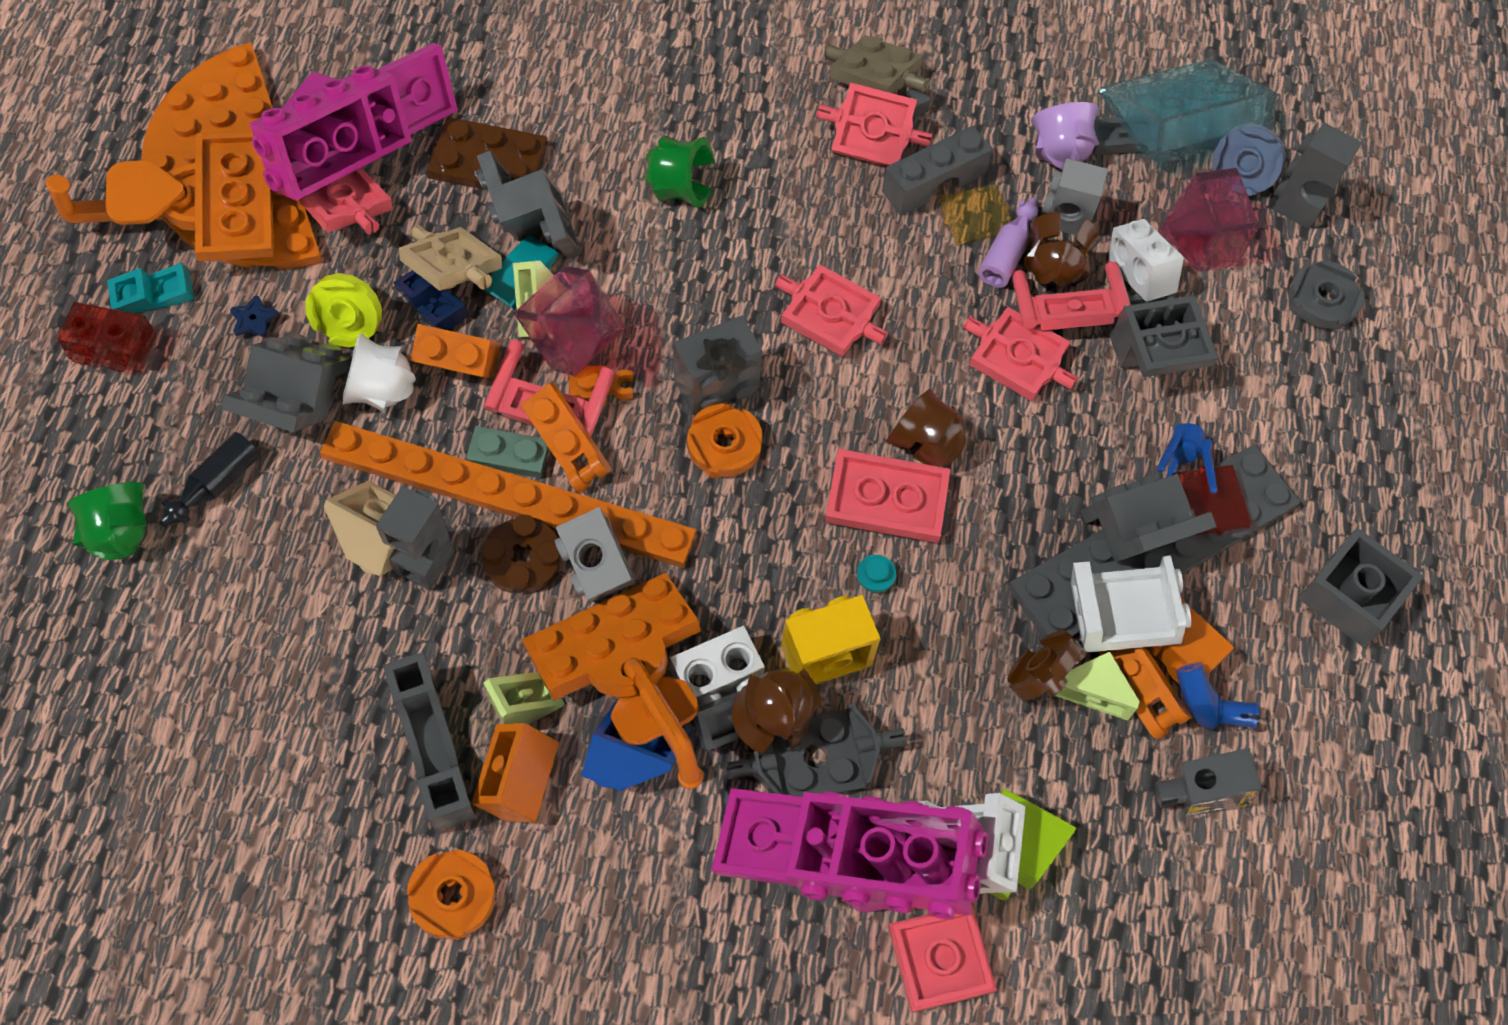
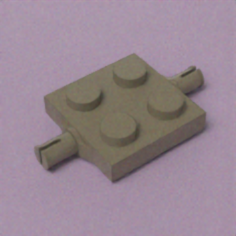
M865 35L849 49H842L832 44L827 45L825 48L824 57L835 60L830 66L831 79L848 85L851 82L889 93H894L896 90L904 87H911L924 93L929 86V78L915 74L922 67L923 55L910 51L906 47L896 46L881 41L877 37Z

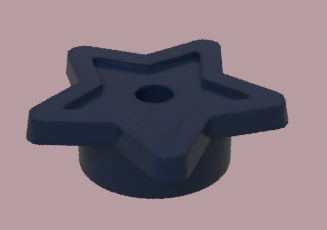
M254 296L246 306H237L230 309L231 314L237 320L234 328L236 336L246 333L252 336L266 337L271 320L279 315L276 309L264 307L259 296ZM251 316H257L254 320L250 319Z

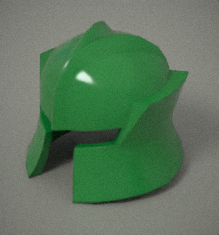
M663 136L659 139L658 145L646 154L648 166L644 179L650 184L655 197L660 202L681 199L696 208H700L707 201L712 188L692 182L691 169L692 166L716 163L711 144L705 137L690 142H682L669 136Z
M141 482L112 484L87 491L70 499L66 506L76 519L72 544L86 548L91 554L106 560H118L133 555L144 538L146 528L142 506L146 485Z

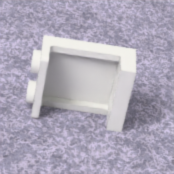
M1171 555L1162 556L1161 564L1156 568L1092 573L1090 561L1073 563L1071 587L1082 646L1086 652L1182 644L1185 628H1190L1191 613L1189 605L1187 603L1182 604L1180 593L1183 591L1182 574L1180 569H1174Z
M1001 793L985 794L984 804L957 806L973 812L988 835L986 855L984 858H979L976 873L980 876V893L1017 892L1026 806ZM919 801V803L929 807L946 809V807H939L929 801Z

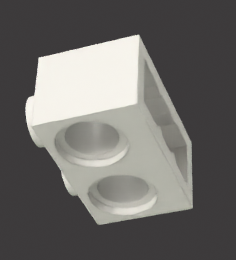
M1145 219L1114 227L1108 263L1115 261L1119 264L1123 279L1146 302L1177 293L1184 257Z
M744 625L670 657V671L673 677L684 680L697 699L698 706L740 691L743 686L748 684L750 674L759 678L765 671V666ZM732 659H741L748 666L743 670L736 671L729 668L727 663ZM696 675H705L711 682L707 686L697 687L690 682V679Z

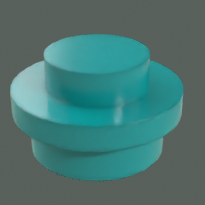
M869 555L865 557L857 568L859 584L867 591L873 593H881L888 590L896 578L894 564L882 555Z

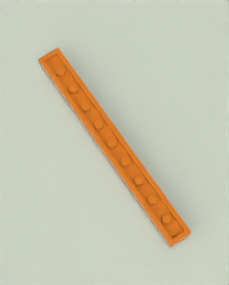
M334 421L319 452L324 460L512 517L529 515L534 520L541 521L557 530V526L600 507L606 512L622 550L680 568L685 567L696 537V529L338 421Z

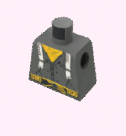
M1250 748L1181 763L1175 779L1155 782V791L1160 807L1182 804L1185 816L1249 808L1262 789ZM1196 784L1204 786L1206 790L1199 788Z

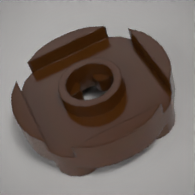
M519 515L515 519L500 524L489 534L482 545L483 564L488 578L496 587L509 593L513 591L531 594L544 589L552 583L560 569L562 558L555 544V539H558V537L549 526L541 521L534 520L529 515ZM518 549L531 550L529 553L530 561L525 563L519 560L515 563L512 561L515 558V551Z
M1066 630L1053 632L1039 640L1044 647L1035 654L1028 649L1011 668L1007 681L1011 684L1009 687L1023 702H1028L1045 692L1049 696L1059 693L1068 682L1065 676L1085 657L1086 651Z

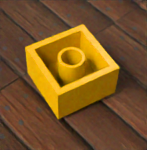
M845 595L831 600L826 607L813 611L812 608H803L792 613L788 619H785L781 649L790 671L799 673L804 668L814 682L819 684L871 667L881 638L863 595L854 598Z

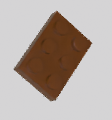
M446 117L427 168L428 179L483 190L476 170L481 168L477 155L491 151L509 171L511 179L515 180L540 170L548 146L547 136Z

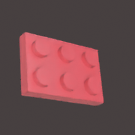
M838 449L824 523L939 543L950 469Z

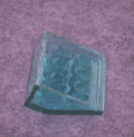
M1213 59L1100 87L1101 96L1115 117H1118L1122 128L1126 129L1128 137L1132 138L1136 149L1149 156L1155 162H1167L1176 156L1196 154L1199 150L1213 146L1217 147L1219 141L1227 133L1242 125L1255 124L1270 129L1276 93Z

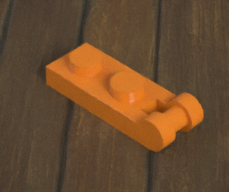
M548 383L520 404L567 474L570 485L578 493L590 487V481L597 476L602 478L611 472L609 463L555 383ZM585 455L588 459V465L581 469L576 460Z
M1147 647L1098 651L1100 656L1108 652L1111 653L1139 700L1136 713L1148 732L1156 740L1168 734V728L1178 723L1181 725L1192 718L1189 708L1178 697ZM1161 700L1167 710L1158 715L1152 706Z

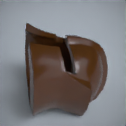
M1060 211L1041 215L1030 224L1033 245L1024 259V266L1027 272L1033 273L1039 284H1049L1063 290L1067 286L1078 284L1089 277V255L1099 243L1100 234L1095 225L1086 218L1074 240L1079 244L1078 246H1073L1068 241H1049L1048 238L1059 236L1061 218Z
M928 389L908 408L885 442L909 451L922 445L915 452L913 458L924 464L940 467L951 463L963 451L966 444L965 422L957 411L943 403L931 389Z
M804 668L799 673L787 669H776L766 672L759 678L750 674L748 684L743 686L738 692L732 705L731 719L734 728L742 741L762 755L774 740V735L781 736L785 740L789 738V745L793 751L807 733L809 719L822 704L820 693L816 683Z

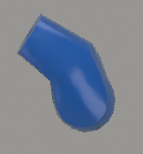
M1202 662L1188 664L1176 670L1183 699L1199 726L1214 730L1219 724L1256 729L1258 719H1255L1254 716L1241 714L1259 715L1258 703L1222 700L1217 691L1211 687Z

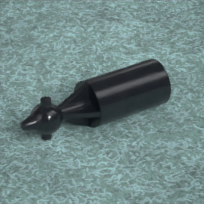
M234 432L189 474L180 500L170 501L166 498L161 503L164 506V515L159 524L162 527L172 523L183 522L185 525L188 524L191 520L188 517V508L216 499L261 456L259 451L243 435Z

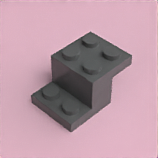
M491 151L477 155L481 167L476 170L478 180L484 191L489 190L492 202L488 203L490 215L495 224L500 223L504 233L509 232L519 241L526 238L529 234L534 236L543 232L548 243L552 242L556 251L561 250L568 259L582 255L560 189L544 169L512 180L509 171Z
M1139 294L1128 295L1131 305L1124 306L1120 316L1115 317L1114 324L1106 325L1120 368L1139 365L1142 377L1214 366L1218 360V355L1195 295L1174 298V295L1171 294L1147 302Z
M285 333L280 338L268 337L267 341L251 345L244 386L241 387V390L224 395L222 410L291 432H296L324 421L328 417L335 378L338 375L349 372L353 356L341 353L342 348L336 345L321 343L317 346L307 343V337L300 334Z
M1160 471L1138 479L1139 481L1127 485L1124 483L1112 487L1101 494L1091 497L1092 505L1080 510L1086 524L1096 520L1100 521L1115 562L1217 527L1211 512L1196 517L1194 509L1191 510L1178 473L1163 478Z

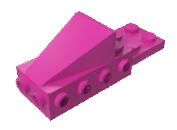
M431 43L379 69H374L372 66L355 68L352 71V75L343 79H335L314 72L305 79L282 108L266 110L261 114V118L249 124L254 136L252 137L253 147L258 155L261 156L265 168L263 175L267 185L273 191L298 200L412 142L411 134L458 111L442 46Z
M731 788L711 870L720 876L796 886L801 890L803 897L812 900L826 901L827 895L842 897L843 902L850 904L856 911L863 913L884 909L899 913H910L912 907L926 909L927 914L933 917L951 920L954 919L955 914L969 916L971 903L977 902L979 898L981 882L980 876L976 873L979 858H984L986 855L988 835L973 812L957 806H948L946 809L936 808L914 801H906L904 804L894 803L872 796H865L860 799L846 797L829 791L822 794L804 792L803 797Z

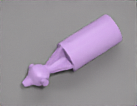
M1032 198L1028 202L1020 200L1017 209L1018 217L1001 227L978 270V275L983 282L996 288H1003L1008 284L1030 242L1029 223L1031 224L1038 215L1036 198Z

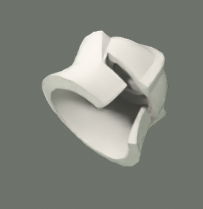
M360 332L356 340L343 393V405L366 403L385 413L387 407L395 406L398 402L407 399L413 392V382H415L416 378L411 372L406 356L401 353L402 346L379 345Z

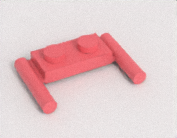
M1111 261L1105 265V272L1111 290L1099 289L1036 295L1035 297H1031L1026 273L1022 270L1015 271L1012 274V281L1023 327L1032 329L1039 324L1040 330L1043 331L1114 324L1115 317L1120 316L1124 306L1131 305L1119 264Z
M510 340L483 407L493 413H502V416L534 426L520 404L543 387L512 378L524 344L517 340ZM606 367L601 368L589 401L562 393L591 437L616 374L612 369Z

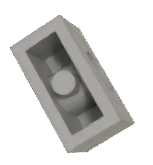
M1066 158L1062 171H1054L1042 213L1047 214L1060 211V231L1077 235L1079 228L1086 218L1092 222L1102 196L1108 169Z
M600 507L556 527L560 538L555 539V544L564 561L570 559L575 574L570 577L579 597L586 595L587 600L596 602L637 583L606 512ZM591 547H600L602 560L597 566L587 567L584 563L585 552Z

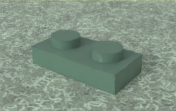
M475 426L466 460L504 472L542 479L550 449L542 438Z

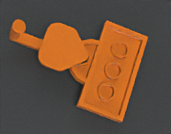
M252 131L195 134V163L179 166L169 173L148 160L119 162L113 165L107 172L106 200L72 201L68 194L70 183L67 178L62 175H51L46 180V187L50 192L53 203L60 217L67 222L113 221L121 225L146 224L155 219L167 218L171 224L183 230L195 231V255L198 262L274 257L272 189L264 179L263 173L265 168L261 156L258 155L253 147L252 137L254 136Z
M663 573L522 639L525 650L553 701L589 684H592L603 694L619 697L612 710L611 720L622 740L628 744L641 745L663 735L675 755L679 768V783L687 789L696 788L701 784L703 772L698 767L691 740L682 727L697 715L699 709L697 699L684 680L662 677L666 672L669 660L665 648L701 632L699 620L667 573Z

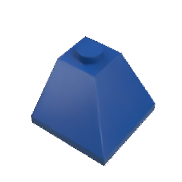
M617 698L593 733L581 776L594 781L599 786L621 791L670 772L676 762V758L663 735L641 745L628 744L622 740L611 720V713L618 700ZM687 723L682 727L689 737L694 725Z

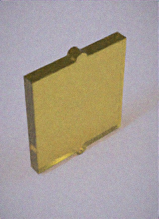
M996 184L943 195L938 198L945 215L944 224L949 225L957 246L994 238L1003 225L1011 222L1008 214L1009 206L1004 204Z

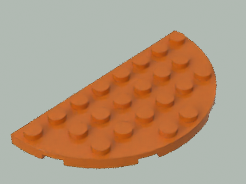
M252 42L232 47L208 59L187 73L172 87L156 108L148 124L143 141L142 160L151 161L169 173L179 166L195 163V134L252 131L249 123L261 118V114L264 111L273 108ZM273 190L274 257L220 260L252 268V265L276 266L277 269L298 268L323 263L305 207L298 200L291 199ZM162 218L179 235L180 239L195 249V231L183 230L171 224L167 218Z

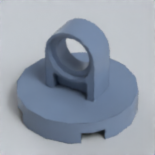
M1246 124L1232 129L1219 141L1214 150L1212 165L1224 188L1238 195L1251 196L1265 191L1275 184L1284 170L1286 153L1283 142L1274 131L1262 125Z

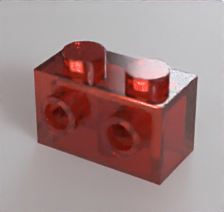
M73 301L56 340L65 351L67 357L75 363L88 365L90 362L103 364L116 372H125L126 369L140 372L156 333L144 315Z

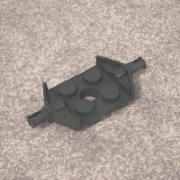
M851 703L844 710L813 715L809 719L807 733L793 751L789 745V738L785 740L781 736L774 735V740L763 755L754 750V754L749 756V758L725 762L728 780L752 775L753 779L757 778L769 793L803 797L804 792L822 794L829 791L840 794L869 788L878 755H881L884 749L907 746V739L904 736L905 731L903 728L884 733L876 732L872 725ZM810 748H819L826 754L827 762L821 767L814 768L805 762L803 754Z

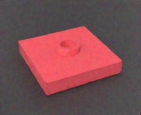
M972 904L969 916L955 914L954 919L948 920L936 918L928 914L888 925L911 1013L992 994L997 991Z

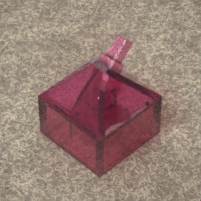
M1230 168L1196 173L1164 220L1163 225L1158 228V233L1171 245L1174 244L1197 272L1238 266L1260 227L1238 169Z
M564 266L514 312V315L549 367L554 371L572 376L580 373L626 329L590 270Z

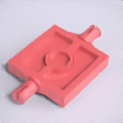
M851 82L846 99L839 109L819 104L816 114L817 119L835 123L836 135L832 146L833 153L886 167L901 160L903 151L907 148L909 142L929 147L933 133L913 129L916 99Z
M362 167L298 199L327 233L357 223L367 234L371 235L372 232L376 233L379 229V223L373 218L392 211L391 198Z
M820 264L812 275L800 284L784 274H781L780 278L778 277L775 287L792 296L791 303L781 316V323L841 357H844L854 341L862 335L879 345H882L883 341L886 340L888 331L870 323L871 317L880 306L881 297Z
M1007 307L1000 318L989 326L973 318L971 315L966 320L963 329L981 338L980 345L971 357L969 365L1028 400L1033 401L1041 388L1051 380L1058 382L1069 390L1073 388L1078 380V376L1059 367L1061 359L1071 342L1050 330L1041 331L1039 324L1032 329L1024 328L1020 313L1012 308Z

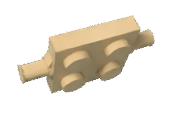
M417 225L418 228L414 226L410 232L411 237L417 241L399 247L400 261L439 291L452 289L457 284L466 281H472L480 289H485L484 286L488 288L492 283V278L488 273L502 269L501 255L462 227L434 234L424 229L423 226Z

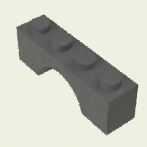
M424 652L384 664L383 668L391 696L414 762L417 784L427 818L435 833L477 819L434 678Z

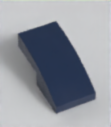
M413 270L393 282L400 294L430 327L449 330L470 316L466 305L447 289L439 291Z

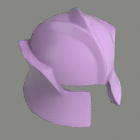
M1070 102L1052 106L1036 113L1031 118V123L1038 133L1035 149L1036 157L1039 160H1045L1059 169L1063 168L1066 158L1084 162L1092 154L1094 146L1100 144L1094 130V122L1099 109L1097 105L1089 102Z

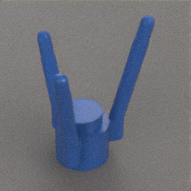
M1184 423L1176 425L1173 436L1159 461L1157 472H1164L1172 457L1166 477L1174 475L1180 462H1193L1202 454L1209 490L1213 494L1218 490L1211 456L1212 441L1204 439V430L1196 424Z

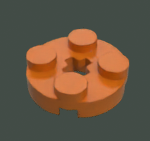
M721 403L702 409L693 418L692 425L687 434L688 454L693 463L699 469L705 471L709 477L718 479L740 475L749 470L759 460L762 445V429L757 419L749 411L743 408L740 411L730 408L731 404ZM720 434H723L726 438L733 437L735 439L727 447L716 444Z
M452 850V852H444L439 855L436 853L428 856L415 868L408 882V905L412 918L423 931L439 939L460 940L475 932L487 921L495 903L496 887L489 869L481 859L464 850ZM455 884L462 886L459 891L462 898L458 903L442 904L445 897L441 890L444 886L448 888H453Z

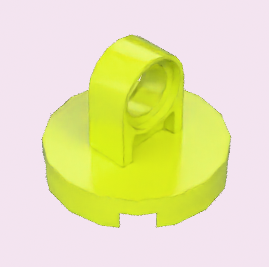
M336 273L325 276L313 286L305 300L306 316L311 327L316 332L320 330L330 338L328 342L337 346L354 347L360 332L369 339L375 334L382 321V306L377 294L370 288L368 283L353 275Z

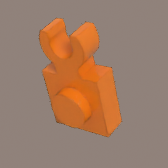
M569 366V395L589 401L601 368H607V366ZM623 369L615 372L616 374L608 395H614L620 400L633 399V388H622L619 386L622 382H633V371Z

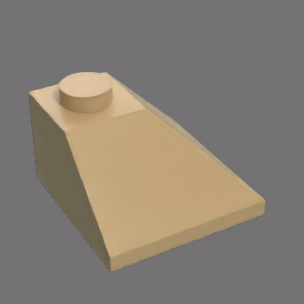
M366 481L325 500L324 509L346 559L359 565L366 573L382 576L394 569L390 558L396 549L382 542L376 524L396 495L370 481Z

